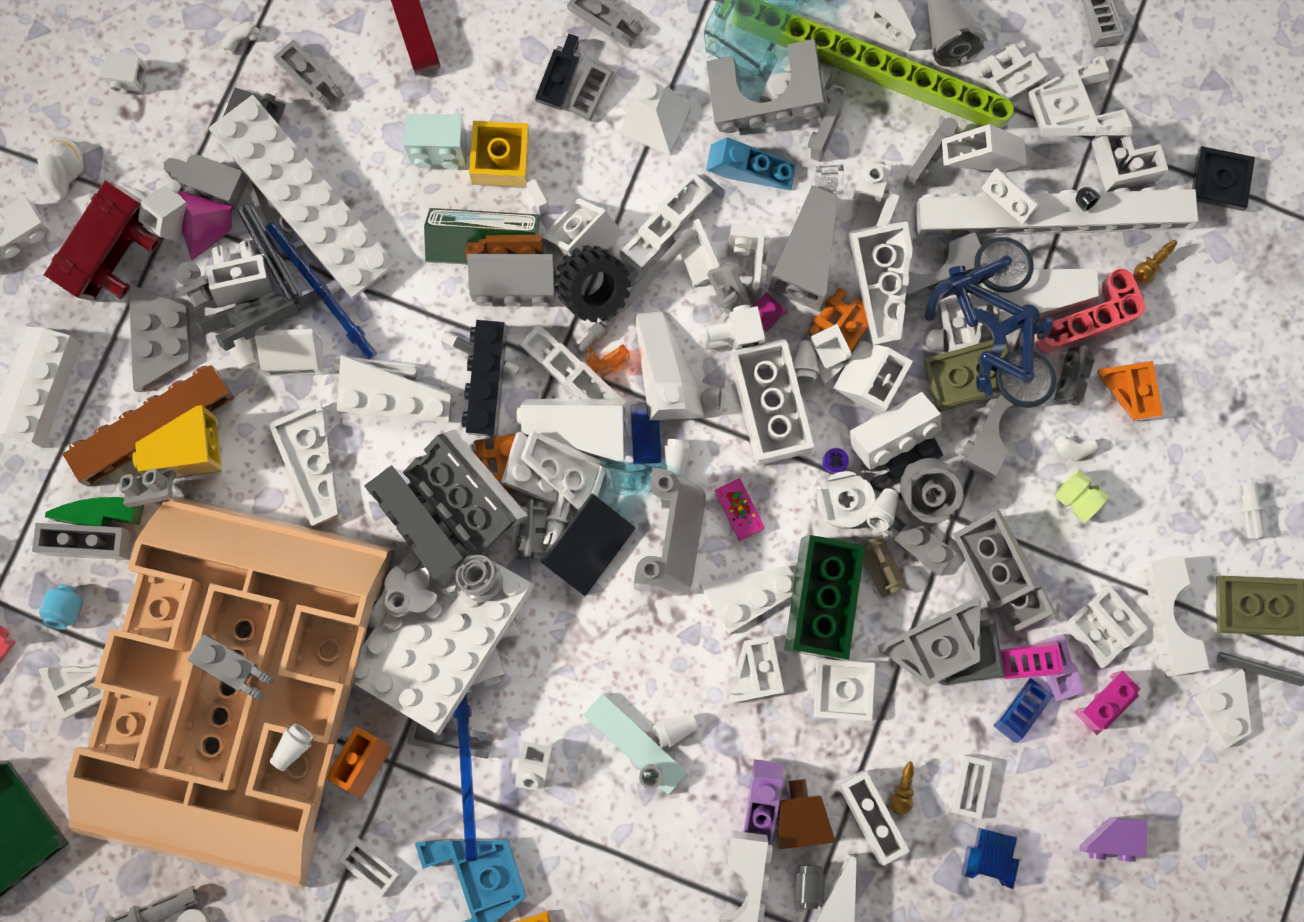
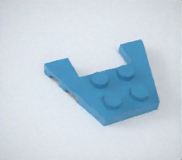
M509 840L420 841L415 843L423 869L453 859L472 917L462 922H496L527 897Z

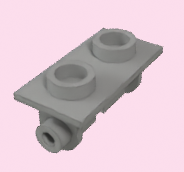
M528 500L522 502L520 506L527 516L520 522V530L516 538L515 547L518 552V559L531 557V559H542V554H545L543 541L546 534L536 533V528H546L547 508H545V502Z

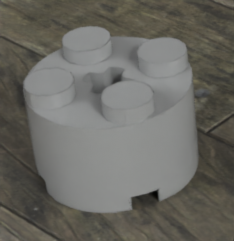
M927 458L910 463L905 468L900 482V492L908 509L918 519L927 523H939L950 518V515L956 509H959L963 500V488L947 463L938 459Z

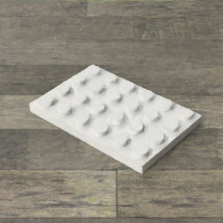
M449 538L453 545L458 543L454 539ZM460 543V545L469 555L468 557L473 556L470 553V551L463 544ZM420 562L415 570L426 567ZM493 562L502 574V586L499 592L490 600L477 602L470 599L458 587L456 579L445 588H442L430 574L428 590L438 596L436 602L429 609L421 613L409 611L401 617H394L387 613L380 626L374 628L362 646L353 684L435 734L440 735L534 588V585ZM483 575L479 576L476 581L480 580ZM399 599L395 606L400 607L404 600Z

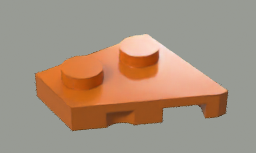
M1153 361L1098 369L1099 378L1132 421L1163 416Z

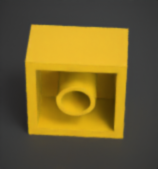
M473 121L469 168L472 185L527 187L530 150L528 123Z

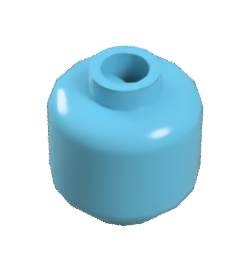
M61 584L58 588H51L45 592L39 609V615L44 619L43 623L56 629H66L67 626L77 622L83 600L75 593L76 589L74 587Z

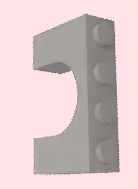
M815 40L787 44L791 69L789 85L781 96L764 103L751 101L742 94L738 65L733 56L706 61L714 123L719 132L734 133L739 128L748 126L760 128L765 126L766 123L774 121L786 123L793 120L794 117L804 116L811 118L820 115V112L827 111L818 48Z

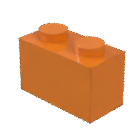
M356 726L329 770L327 780L362 799L391 751L392 746Z

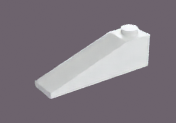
M908 222L885 224L847 232L873 345L901 339L906 306V291L909 283V268L913 252Z
M663 312L636 313L635 321L649 420L703 418L700 388Z

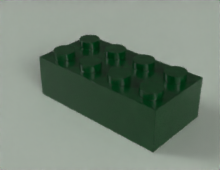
M807 535L801 538L784 651L833 660H849L865 545L815 535Z

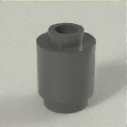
M799 865L798 872H795L794 901L800 902V908L818 909V903H824L825 874H822V866Z

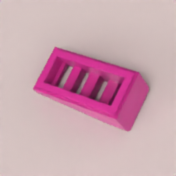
M1057 640L1001 650L1005 679L1064 673ZM1045 653H1051L1053 664H1047ZM1033 654H1039L1041 666H1035ZM1021 655H1027L1029 668H1023ZM1010 656H1015L1018 670L1011 669Z

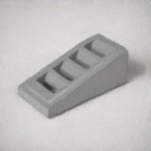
M1082 0L1093 47L1120 43L1124 33L1113 1L1103 0L1104 4L1093 6L1091 2L1098 0ZM1106 10V13L1095 14V11ZM1108 18V22H1098V20ZM1110 27V31L1102 32L1101 30L1102 28Z
M589 60L566 110L591 121L615 76L614 71ZM594 72L603 77V82L592 78V73ZM587 82L600 87L598 92L586 87ZM582 91L594 96V101L592 102L580 96ZM577 100L590 106L589 111L576 106Z

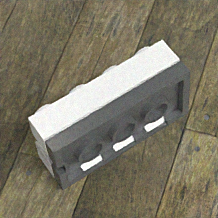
M455 430L437 435L425 447L424 451L426 454L416 457L403 471V474L472 555H484L491 552L527 516Z

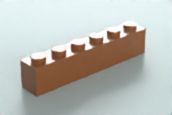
M213 365L201 366L188 379L172 383L168 387V391L163 394L147 398L143 402L144 405L138 409L122 413L118 417L119 420L113 424L103 425L94 431V435L86 440L81 439L72 443L69 446V450L62 454L78 482L90 486L132 461L133 452H136V442L195 406L202 405L212 413L235 399L220 372Z

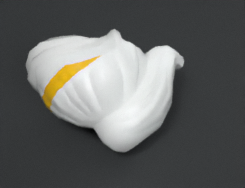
M65 138L49 142L39 153L37 160L39 175L44 184L54 192V199L57 202H61L68 195L69 183L74 181L84 170L82 153L72 140Z

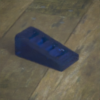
M1030 677L993 726L1011 741L1018 743L1025 737L1054 695ZM1030 691L1036 697H1038L1041 700V702H1036L1026 693ZM1021 700L1024 701L1031 708H1033L1034 711L1031 712L1028 708L1021 704ZM1016 710V711L1019 712L1022 716H1024L1027 720H1026V721L1022 720V719H1021L1019 716H1017L1013 711Z

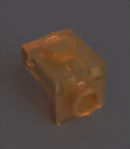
M622 344L600 360L590 347L586 350L588 359L585 362L595 373L599 372L602 378H604L612 371L618 373L629 364L627 361L630 359V352Z

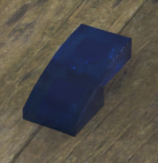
M647 404L630 405L633 464L661 463L659 420H649Z

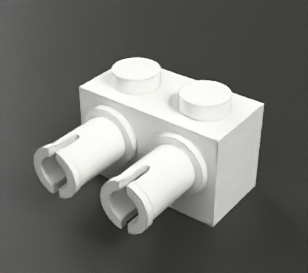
M245 240L239 244L242 259L231 261L230 250L226 246H220L221 255L218 253L217 247L211 250L214 265L206 266L209 288L217 307L257 299L266 293L272 292L268 269L262 254L258 255L257 246L253 240H247L249 250L246 248Z
M750 305L735 307L733 312L729 313L727 322L702 327L703 333L701 336L705 351L726 345L732 347V351L764 344L765 341L758 306L750 308Z

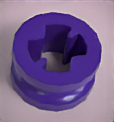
M841 448L830 449L822 460L823 468L832 475L845 471L849 463L847 453ZM833 455L835 458L836 455H839L842 458L840 460L842 467L838 468L837 465L835 468L829 465L831 462L829 456Z

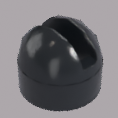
M1083 187L1076 194V203L1086 212L1100 200L1101 196L1093 188Z

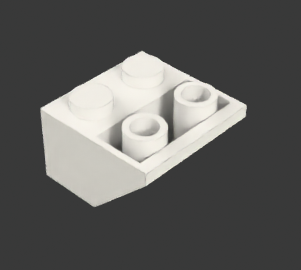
M295 325L291 330H281V327L277 326L267 328L266 326L264 330L255 331L261 371L267 377L323 375V342L309 326Z
M859 341L833 390L880 415L887 410L913 361L888 347Z

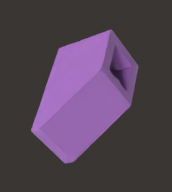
M1109 817L1080 844L1079 851L1089 853L1090 859L1107 860V854L1118 855L1119 861L1136 862V856L1146 857L1147 821Z

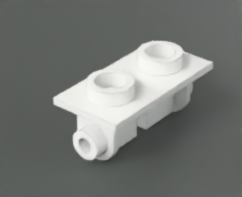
M995 168L981 189L1023 225L1028 217L1040 208V205L1037 203L1038 200L1030 197L1006 176L1007 173L1005 171L1001 172L998 168Z

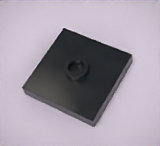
M1201 146L1197 153L1192 189L1196 190V201L1245 211L1248 207L1255 157Z

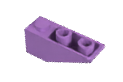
M754 759L743 832L767 835L768 845H772L783 785V763Z

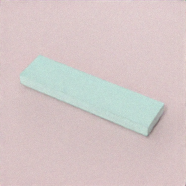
M604 694L583 714L640 769L651 763L659 766L663 772V780L659 787L668 795L688 774ZM644 772L646 775L658 776L659 774L654 772Z

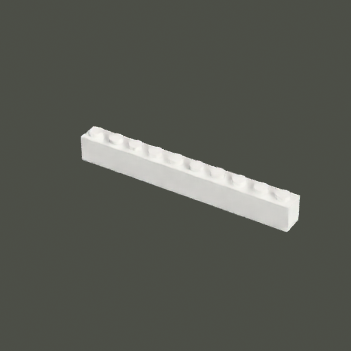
M1183 186L1172 187L1168 190L1148 187L1141 191L1119 188L1114 190V192H1103V189H1094L1101 198L1086 212L1077 205V193L1075 190H1063L1057 194H1049L1045 190L1035 191L1028 195L1038 200L1037 203L1040 205V208L1033 215L1031 214L1023 225L986 192L980 193L977 196L955 193L950 195V197L927 194L919 198L915 206L917 238L963 237L973 232L976 233V236L1189 230L1198 222L1196 190H1185Z

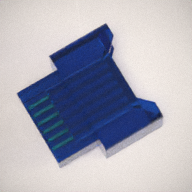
M978 827L974 848L967 846L961 875L972 879L979 874L998 879L1002 886L1014 889L1020 862L1019 859L1013 858L1017 837Z

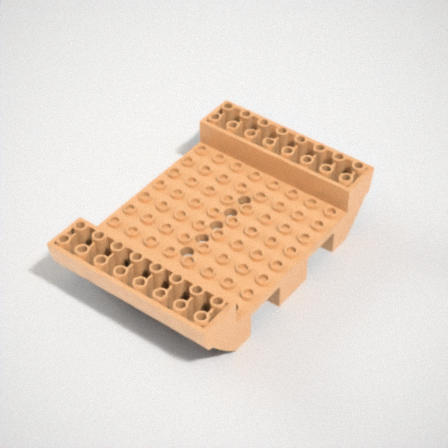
M173 496V499L164 500L144 527L134 545L127 570L138 573L122 630L110 628L94 682V688L104 690L88 747L75 748L67 775V799L70 818L68 827L80 835L304 889L319 831L314 830L316 818L373 604L378 601L383 593L394 548L179 496ZM248 621L252 626V632L248 637L241 638L237 632L238 626L242 622ZM203 634L208 635L233 651L240 650L245 658L254 662L259 669L275 678L272 684H266L252 674L247 681L248 685L262 691L265 695L262 701L238 690H235L230 696L224 695L221 690L223 681L187 661ZM219 708H224L228 713V719L223 725L216 724L213 719L214 712ZM293 724H298L312 734L311 747L287 767L285 771H281L271 764L270 759L273 757L286 728H291ZM211 737L217 738L220 743V748L215 754H209L205 749V743Z

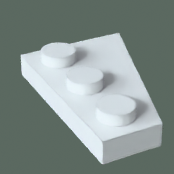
M785 565L703 583L699 586L728 634L790 598L793 593L795 576L789 566Z

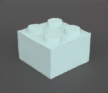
M405 114L404 148L411 165H415L418 168L442 165V167L447 169L466 166L467 133L460 114Z

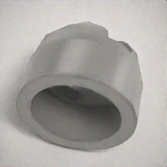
M944 329L930 330L925 336V345L932 351H944Z
M710 387L702 392L701 402L706 408L720 409L721 388Z
M652 763L643 766L639 774L640 783L648 789H655L660 786L663 780L661 768ZM644 772H654L659 774L658 776L644 775Z

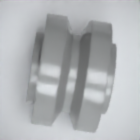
M473 555L466 558L459 565L456 571V583L470 599L483 602L490 600L499 592L502 586V574L486 556ZM483 575L480 580L476 581L479 576Z

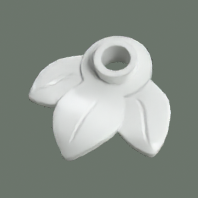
M395 566L389 572L385 579L387 594L384 599V607L390 615L401 617L409 611L421 613L429 609L436 602L438 596L428 590L430 585L429 571L426 568H421L405 575L400 568ZM399 599H403V604L400 607H396V602Z

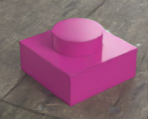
M767 292L753 305V307L758 306L762 327L765 332L786 313V310Z

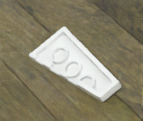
M344 354L340 356L337 411L450 422L452 393L419 381L410 380L394 372L385 371L377 368L375 365L360 362Z

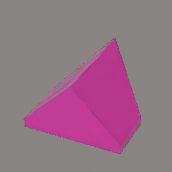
M179 191L177 194L186 201L182 233L192 261L230 232L232 229V206Z

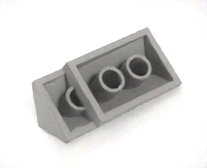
M999 509L953 534L990 611L997 610L1009 635L1045 620L1056 613L1055 608Z

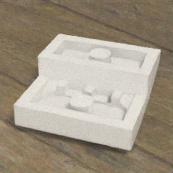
M1110 585L1103 588L1063 624L1100 668L1107 666L1124 648L1130 646L1148 629Z

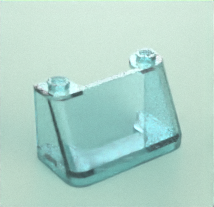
M718 0L704 29L705 51L717 58L733 56L739 68L764 78L767 70L772 71L777 62L778 56L775 55V46L797 6H802L804 2L809 3L810 0Z

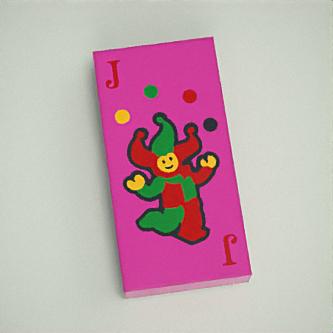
M740 478L714 490L739 541L765 529Z

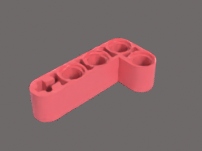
M1123 268L1113 271L1102 283V292L1107 302L1053 321V328L1049 335L1055 336L1061 331L1062 335L1056 340L1053 338L1049 339L1048 337L1039 340L1036 337L1039 349L1047 353L1055 352L1124 327L1138 319L1145 311V303L1132 273ZM1113 279L1119 280L1123 285V289L1116 288L1113 284ZM1124 304L1132 307L1133 315L1128 314L1124 310ZM1098 314H1104L1108 318V324L1100 322ZM1072 323L1081 325L1083 333L1075 332L1072 328Z

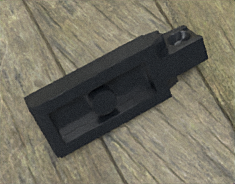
M568 33L564 46H557L553 50L535 96L536 102L562 110L580 63L581 53L577 52L580 43L578 36Z

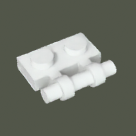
M1023 40L1016 44L1011 43L1004 47L1003 52L996 56L991 55L983 60V64L976 67L980 77L987 73L994 76L987 81V86L992 93L1005 97L1008 100L1015 98L1048 76L1047 71L1034 53L1025 58L1021 53L1027 50ZM1008 60L1011 61L1013 65L1004 70L1001 65Z

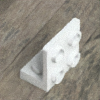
M731 224L728 251L733 252L737 256H749L750 253L755 254L751 296H757L758 288L763 289L764 281L766 280L767 264H762V262H766L770 237H764L765 227Z

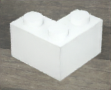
M1096 135L1091 141L1106 192L1159 181L1168 171L1161 144L1134 150L1130 135Z

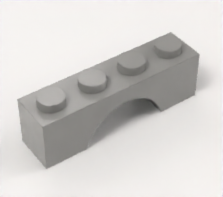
M975 232L949 242L944 250L943 266L937 271L929 274H916L909 271L905 305L907 300L916 297L917 300L928 297L940 282L945 279L950 280L949 269L952 267L965 266L967 274L975 271V256L981 247ZM984 251L980 259L981 267L986 266L989 262Z
M1033 371L1035 376L1027 387H1020L1021 390L1009 394L1021 401H1035L1047 377ZM1002 395L988 400L986 406L990 409L986 417L980 416L973 429L977 432L973 442L968 440L961 452V455L964 456L961 465L990 480L998 475L1009 453V450L1000 438V419L1006 410L1019 407L1007 401Z

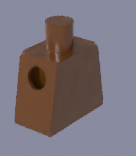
M806 779L789 781L791 798L780 799L777 813V848L780 850L835 843L821 795L808 796Z

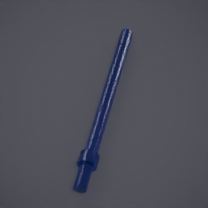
M276 222L269 223L266 226L268 232L347 332L346 337L352 344H356L367 359L375 357L377 352L364 337L366 334L362 328L353 323Z
M466 693L454 712V718H457L466 862L477 861L469 717H472L471 705H468V693Z

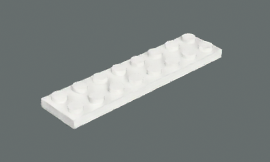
M254 95L250 96L209 127L214 137L352 300L396 266L393 259Z

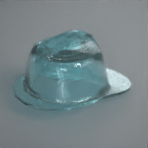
M604 460L599 463L602 467L606 468L607 491L626 496L635 495L646 487L653 467L660 469L668 468V465L665 463L653 461L621 462Z

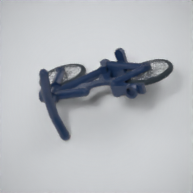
M1008 237L993 238L985 242L978 249L974 261L975 271L967 274L965 266H955L949 269L950 280L945 279L934 288L928 300L925 319L933 321L936 317L940 301L951 295H956L968 326L975 327L978 323H982L991 331L993 336L992 349L982 352L978 358L981 375L976 376L978 392H984L985 399L993 396L990 371L996 373L997 387L1007 401L1023 408L1037 407L1045 403L1053 395L1056 387V374L1052 364L1043 355L1034 352L1035 334H1037L1039 340L1045 339L1053 328L1052 318H1045L1040 325H1036L1039 321L1040 313L1035 306L1030 304L1020 306L978 285L983 283L991 290L1011 293L1023 288L1030 281L1033 274V258L1029 250L1022 243ZM968 293L1013 316L999 322L985 310L973 308ZM1021 328L1020 350L1014 351L1002 358L1001 355L1006 345V335Z

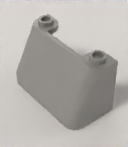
M653 467L650 492L660 498L661 508L669 509L662 557L646 556L638 562L633 582L634 589L682 596L690 590L693 583L706 494L698 484L672 471Z

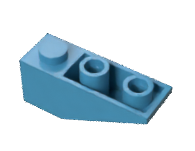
M729 137L711 144L706 171L731 180L784 190H792L796 164Z

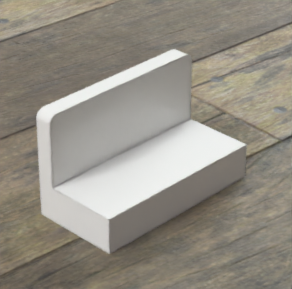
M889 192L886 199H881L879 206L862 201L850 232L889 224L900 196Z
M699 219L694 220L693 227H691L698 235L679 254L693 287L710 281L707 275L710 269L720 268ZM686 230L676 233L672 236L674 243L684 234Z

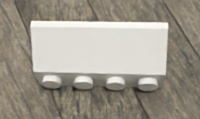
M26 327L0 398V436L44 448L81 346L80 342L70 335L50 329Z

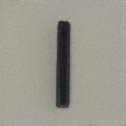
M243 205L238 209V214L260 254H262L281 292L293 302L297 301L302 297V293L253 205Z

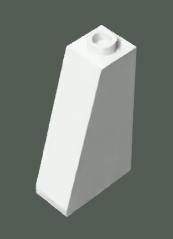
M1028 269L1007 270L1005 274L991 278V282L1005 287L1017 285L1025 279ZM1034 269L1030 281L1020 290L1011 293H1001L994 290L992 292L1020 306L1026 304L1035 306L1039 310L1040 318L1092 303L1101 294L1102 280L1098 278L1097 269ZM992 305L993 316L999 322L1013 316Z
M525 399L521 407L517 408V423L521 424L522 433L529 435L530 432L535 431L569 447L615 461H624L627 456L626 399Z

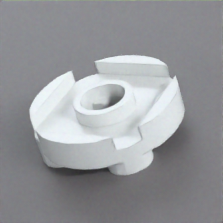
M849 471L838 472L830 476L821 486L817 497L818 509L822 517L829 525L841 529H851L863 524L867 519V511L875 502V494L871 484L856 473ZM842 493H847L848 497H853L854 499L850 503L849 508H845L844 504H840L838 501L842 498Z

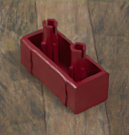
M104 180L97 193L93 194L91 202L58 253L54 254L51 259L52 262L43 275L80 299L94 301L102 288L115 295L118 299L124 298L130 289V285L112 274L133 241L149 252H153L161 241L160 237L143 227L144 224L138 221L142 200L125 188Z

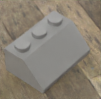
M467 254L469 295L472 302H476L477 305L490 306L493 305V302H504L507 306H519L521 302H532V305L547 306L549 302H555L554 276L556 270L553 254Z

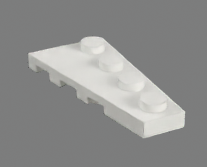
M316 402L269 423V428L311 526L316 527L340 516L322 402Z

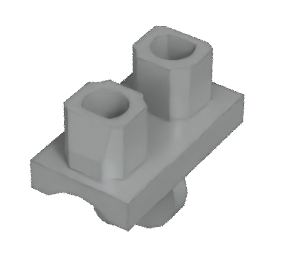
M192 262L180 264L176 269V278L184 286L177 288L181 296L188 295L194 307H199L213 300L207 288V285H209L208 277L201 276L200 268Z
M736 262L724 263L721 268L710 269L707 274L716 292L713 302L717 308H723L726 314L733 312L735 307L741 305L753 307L749 299L751 291L748 285L741 282L738 276L741 269Z
M155 468L147 470L143 476L122 475L119 490L125 494L123 504L128 508L150 503L155 507H160L164 500L173 499L172 483L176 478V473L173 470L159 472Z

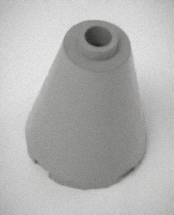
M960 0L927 1L932 52L937 64L951 67V62L958 61L959 65L976 58L984 50L983 43L984 41L987 42L984 31Z

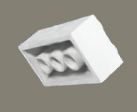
M787 339L731 351L730 363L756 466L811 453L814 449V443Z

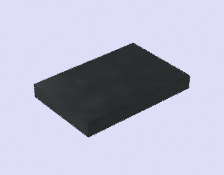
M591 493L540 563L586 597L636 527L595 494Z

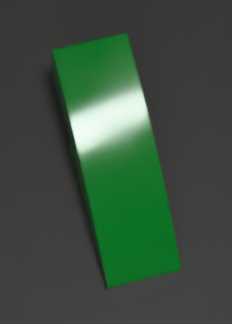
M97 497L78 500L46 511L45 518L56 522L84 526L111 527L112 520L140 525L144 505L128 508L123 504L124 497Z

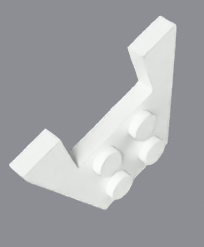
M1103 55L1094 58L1093 63L1086 67L1080 65L1074 68L1072 74L1062 79L1056 77L1028 91L1029 102L1042 136L1132 134V124L1125 109L1096 116L1084 88V85L1109 80V70Z

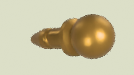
M1172 240L1165 244L1153 256V259L1147 256L1146 262L1136 265L1133 272L1134 278L1142 284L1152 282L1156 277V271L1162 270L1159 264H1162L1168 258V255L1173 253L1177 241Z
M909 761L904 767L900 785L894 787L895 794L890 798V808L898 815L908 814L913 807L911 797L914 796V790L911 789L912 777H914V765L912 761Z

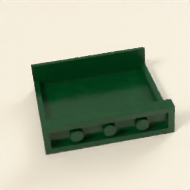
M9 760L0 761V898L70 844Z

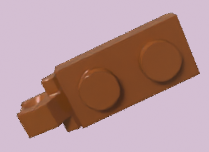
M487 235L486 239H481L479 242L466 243V261L467 254H544L542 235Z

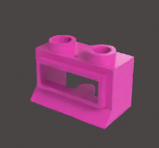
M1124 671L1113 672L1109 676L1112 681L1100 693L1095 694L1094 700L1086 708H1077L1074 711L1096 736L1102 730H1106L1140 696L1137 692L1141 688Z

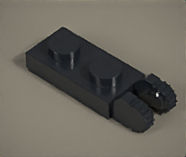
M935 437L926 439L915 445L910 451L902 452L891 458L884 464L887 473L872 478L869 481L871 486L874 487L887 480H894L903 476L905 468L910 463L927 458H941L943 453ZM865 464L862 465L864 472L870 471Z

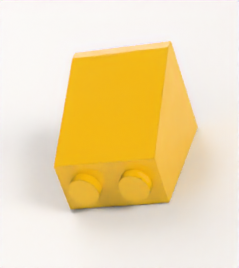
M195 406L136 442V452H133L132 455L135 469H138V472L142 474L147 470L155 468L159 472L173 470L176 473V477L222 471L217 417L204 406Z

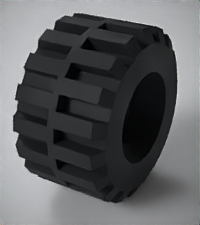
M589 245L583 246L582 251L576 248L572 250V256L566 254L563 258L565 263L563 265L559 264L557 270L560 272L559 275L554 276V281L558 284L554 287L555 292L559 295V300L575 316L584 321L588 319L590 322L597 323L599 318L603 322L608 320V315L611 314L613 317L617 315L618 312L616 310L619 307L623 309L626 305L623 302L624 299L630 296L627 288L631 287V280L627 278L630 274L624 267L625 265L609 251L595 245L593 248ZM596 272H603V282L600 288L593 294L582 295V286L587 277Z

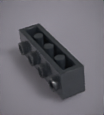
M476 320V326L470 329V343L474 344L473 355H468L467 371L471 372L470 383L465 384L464 399L469 400L468 411H463L462 428H466L465 433L469 435L498 437L508 326L505 322Z

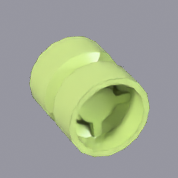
M1078 469L1064 482L1054 496L1063 505H1071L1073 507L1072 513L1085 523L1105 504L1109 495L1098 485L1091 486V479Z

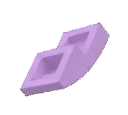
M1061 634L1034 643L1038 644L1056 640L1058 642L1064 673L1045 675L1056 701L1084 693L1077 666L1072 663L1065 637ZM1045 653L1047 664H1053L1051 653Z

